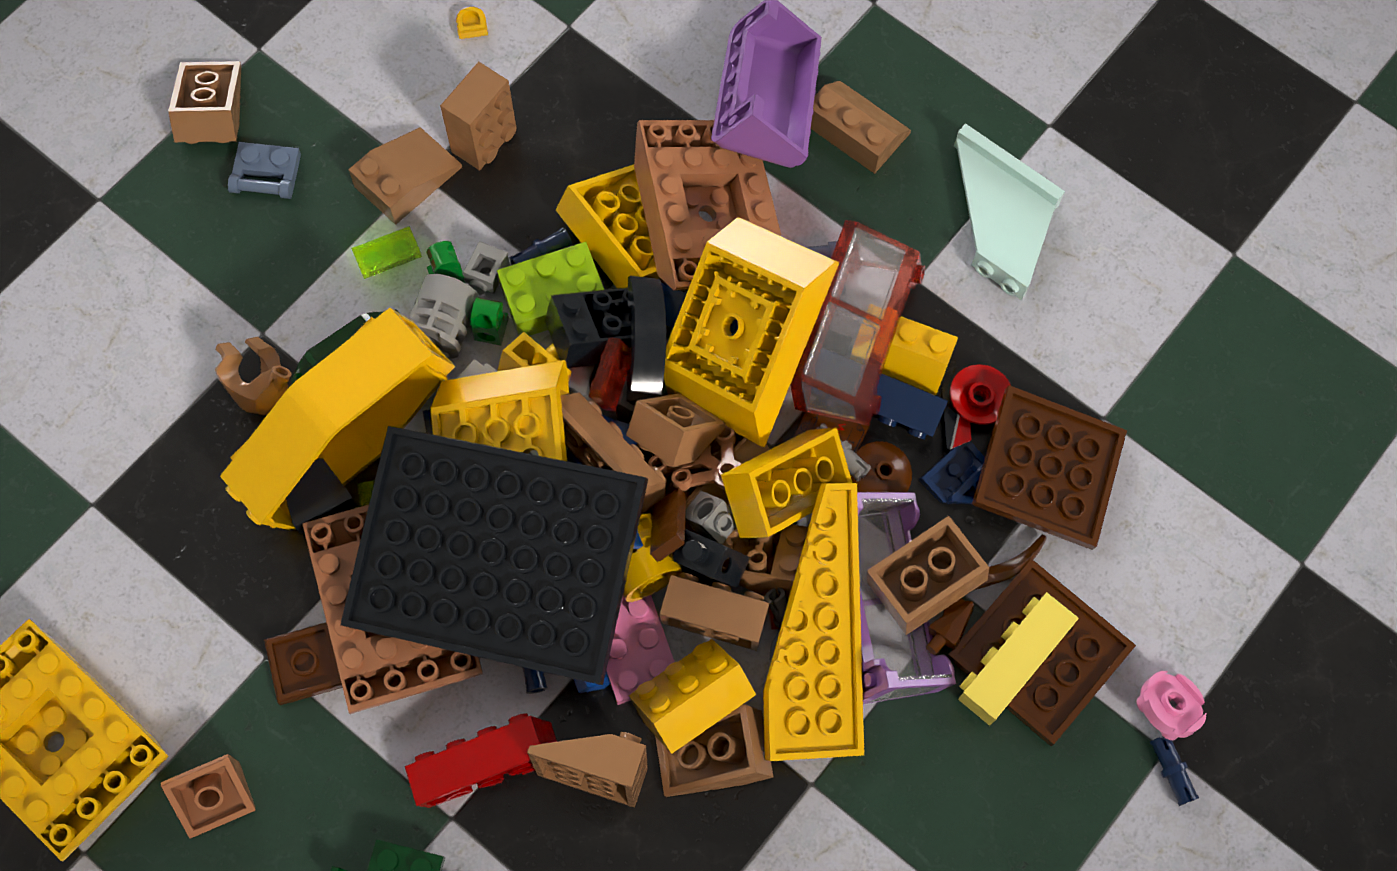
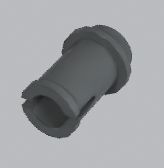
M778 587L777 591L780 596H778L776 589L773 588L766 593L764 599L769 603V607L774 615L773 623L776 627L781 628L788 599L784 589Z

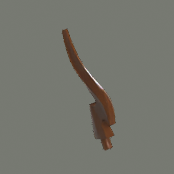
M1041 534L1030 547L1016 557L1003 563L989 566L988 580L974 590L1006 581L1019 574L1031 559L1034 560L1047 536ZM959 599L942 611V617L928 626L929 634L933 638L925 647L931 654L936 655L944 645L952 650L958 647L974 610L973 601Z

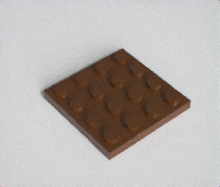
M1009 385L1003 394L972 505L1093 550L1098 545L1127 430Z
M1031 559L960 640L958 647L952 650L947 657L967 675L972 671L978 675L985 667L980 662L993 646L997 650L1001 648L1006 642L1001 637L1013 621L1020 625L1026 618V615L1022 613L1023 609L1033 597L1040 601L1046 592L1079 618L1006 707L1047 744L1053 746L1136 645Z

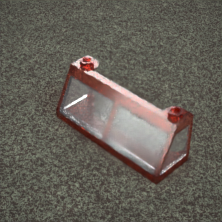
M845 220L831 258L838 261L839 265L790 387L795 410L869 426L872 415H877L880 410L881 396L877 395V385L910 288L914 289L917 283L922 284L925 275V265H921L919 251L859 222Z

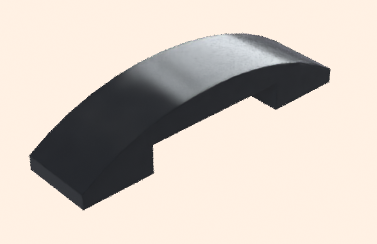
M629 276L628 308L632 309L631 368L627 370V402H637L638 400L661 397L666 357V312L660 279Z

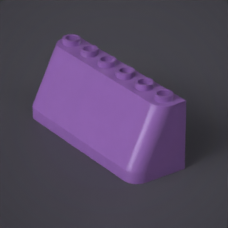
M778 0L762 1L741 18L729 34L711 139L723 149L792 168L801 165L808 157L822 37Z

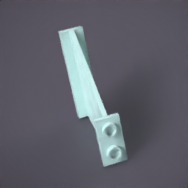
M965 123L957 134L954 147L958 151L976 249L971 265L975 267L981 276L990 278L998 283L1005 293L1011 296L1015 295L1022 300L1029 288L1053 212L1059 206L1065 191Z

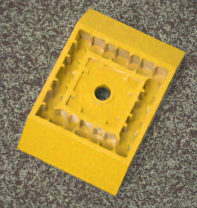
M737 217L707 241L668 340L664 370V381L668 395L680 393L724 421L725 425L733 429L737 434L761 447H765L839 262ZM736 319L738 321V329L734 335H731L730 325Z
M28 619L0 645V799L60 861H64L169 756L156 739L64 648L31 619ZM56 734H62L64 737L62 748L51 752L48 748L50 738Z

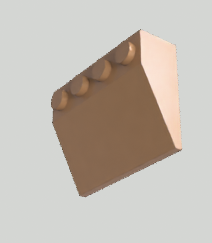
M621 732L620 736L607 734L529 746L527 752L538 776L634 808L648 769L646 745L640 744L641 738L626 732Z

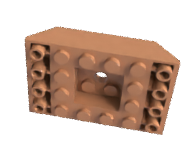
M639 120L637 123L634 161L636 178L658 277L673 290L689 289L707 241L737 217L781 236L763 160L723 149L713 142L711 136L714 120ZM699 212L708 213L712 221H705L700 217Z
M369 505L303 523L349 714L483 674L480 657L340 626Z

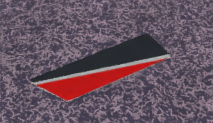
M942 384L943 399L948 400L944 409L947 449H952L972 440L970 422L962 418L952 406L950 400L951 384Z

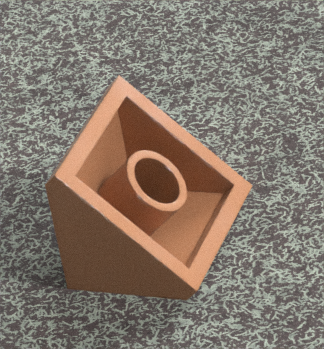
M229 754L161 782V787L189 838H193L256 810L240 762Z

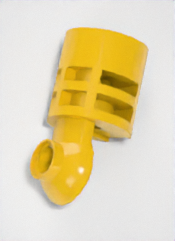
M650 513L640 516L638 533L643 546L640 549H633L623 593L627 602L638 601L658 592L668 585L671 575L678 577L682 572L680 565L672 561L673 553L658 562L650 555L652 515Z

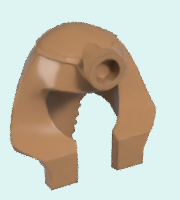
M259 337L246 339L245 343L258 354L261 361L260 375L250 383H246L241 380L238 371L243 359L241 353L230 342L217 344L215 350L221 355L222 361L215 368V372L224 388L244 411L268 415L288 389L287 382H289L292 375L289 369L281 366L276 350Z

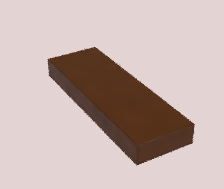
M679 487L653 506L650 555L657 562L663 560L684 545L686 495Z

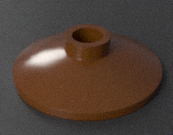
M876 441L864 445L856 452L863 461L871 466L869 472L864 478L861 477L860 481L857 482L851 476L852 483H857V492L907 493L912 481V469L907 456L901 449L888 442ZM881 465L886 466L888 468V476H884L881 474ZM893 499L864 500L877 505H887Z

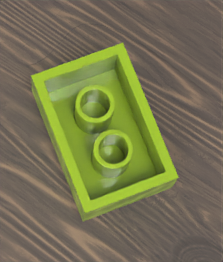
M586 242L497 270L500 287L518 336L523 332L528 336H532L548 330L545 317L551 295L604 290Z

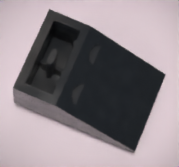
M628 287L551 295L545 323L559 360H565L567 368L593 366L631 350L632 309L628 308Z

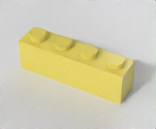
M1047 592L1040 601L1035 597L1032 598L1022 611L1026 618L1020 625L1013 621L1001 636L1006 642L999 650L993 646L980 661L985 665L978 675L972 671L959 686L964 692L958 700L989 726L998 718L1079 619Z

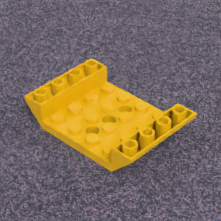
M561 360L441 381L431 405L433 435L527 454L532 450H536L539 456L567 461L561 395L569 394L566 361Z

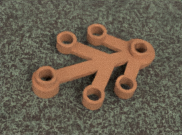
M726 425L716 437L718 444L721 446V461L711 455V444L694 462L682 464L678 467H670L663 464L660 460L661 458L656 455L652 456L648 461V465L651 468L662 464L657 468L663 475L673 472L671 479L675 489L679 487L682 491H686L694 486L713 483L722 490H725L721 475L742 463L736 461L734 456V444L737 440L735 431ZM704 467L709 471L691 474L688 469Z

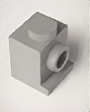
M479 241L463 271L465 282L480 295H484L486 291L494 294L499 285L497 270L510 266L508 253Z

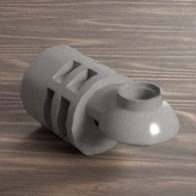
M429 274L424 277L414 307L409 314V319L415 322L448 359H454L459 356L462 342L467 335V329L471 325V312L476 297L480 298L475 289L456 278L441 274ZM438 388L434 391L430 398L436 395Z

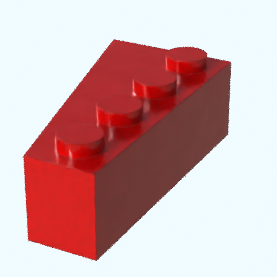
M523 713L509 718V724L498 729L496 726H490L477 732L478 737L466 741L462 738L449 742L445 745L446 750L435 754L434 751H429L417 755L414 763L405 766L416 806L430 808L473 792L472 785L477 784L478 788L496 785L504 780L503 775L506 773L512 776L521 773L524 775L535 771L527 752L529 746L557 742L551 722L531 715L528 716V713Z

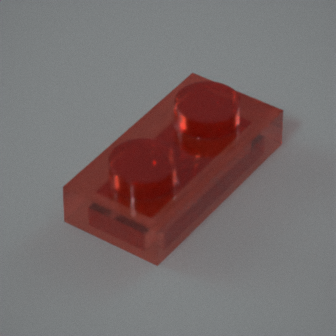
M608 338L588 396L602 409L608 411H615L627 377V370L631 365V349L620 339Z

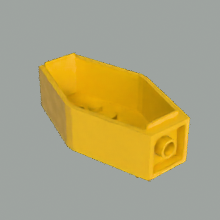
M388 308L376 319L371 317L349 340L296 380L285 391L251 437L230 457L232 459L231 463L220 476L228 485L225 488L226 491L236 501L243 502L248 508L246 511L247 516L257 525L264 524L274 529L276 527L286 530L296 529L292 523L286 497L313 462L318 458H323L345 486L381 456L388 426L405 429L438 388L441 381L448 379L447 375L455 367L454 364L414 321L394 309Z

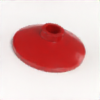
M982 364L971 365L959 371L954 377L950 386V400L955 411L965 420L979 425L993 424L996 422L1004 391L1011 384L1003 373L991 366ZM974 395L982 396L984 402L976 401Z

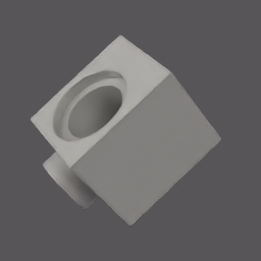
M700 491L686 508L685 521L698 535L719 544H723L736 528L731 508L724 500L706 492Z

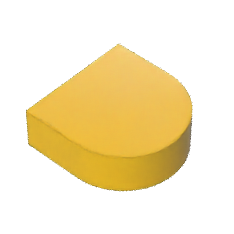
M466 7L459 11L456 17L459 39L488 35L485 14L481 9Z

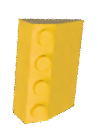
M634 165L568 185L556 211L579 241L587 243L591 256L617 288H627L629 276L656 278L664 283L658 277Z

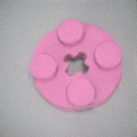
M1160 671L1143 684L1141 694L1137 698V707L1166 739L1175 740L1178 737H1188L1205 723L1206 713L1203 715L1202 705L1205 703L1203 695L1187 677L1181 674L1172 676L1166 674L1168 671ZM1173 700L1177 706L1173 708L1169 703Z

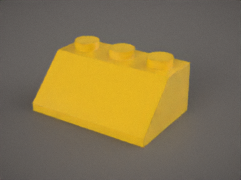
M868 305L848 359L936 395L958 337Z

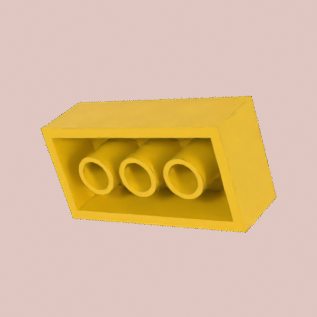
M837 427L807 430L721 475L740 538L770 537L809 515L814 510L821 484L852 483Z

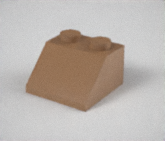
M680 393L638 400L626 436L637 442L639 448L650 451L661 458L660 460L663 464L670 467H678L682 464L694 462L721 433L726 423Z

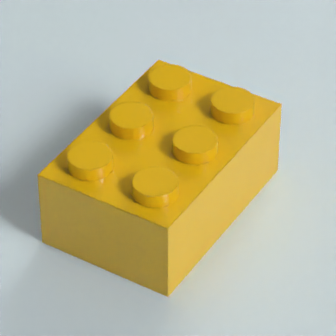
M713 639L697 645L693 652L681 660L668 665L665 671L652 680L639 685L637 690L628 696L645 725L672 754L756 696V693L740 664Z

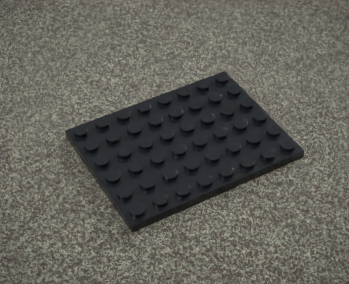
M388 426L340 626L603 685L649 479L642 476Z

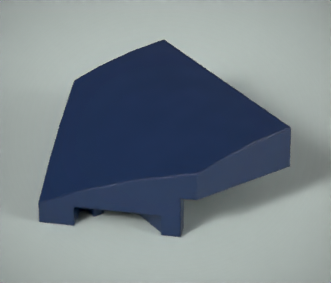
M971 441L952 448L918 480L940 503L972 504L985 457Z

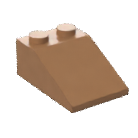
M240 61L180 62L168 109L174 142L194 144L198 142L227 143L229 141H236L240 119Z
M419 127L372 149L348 170L354 187L396 225L460 170L462 164Z
M741 705L672 754L656 737L664 796L666 797L741 786L773 778L771 761L765 760L762 710L754 707Z

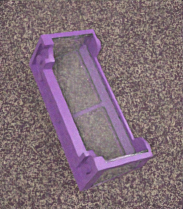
M857 492L863 704L936 693L955 685V671L949 658L945 655H933L925 647L933 638L929 634V620L906 635L867 583L868 569L912 541L910 530L915 527L920 517L915 493Z

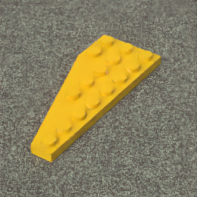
M857 483L821 484L763 689L765 760L767 761L864 755Z

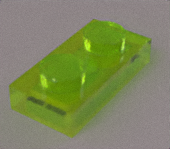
M410 226L351 248L364 279L422 257Z

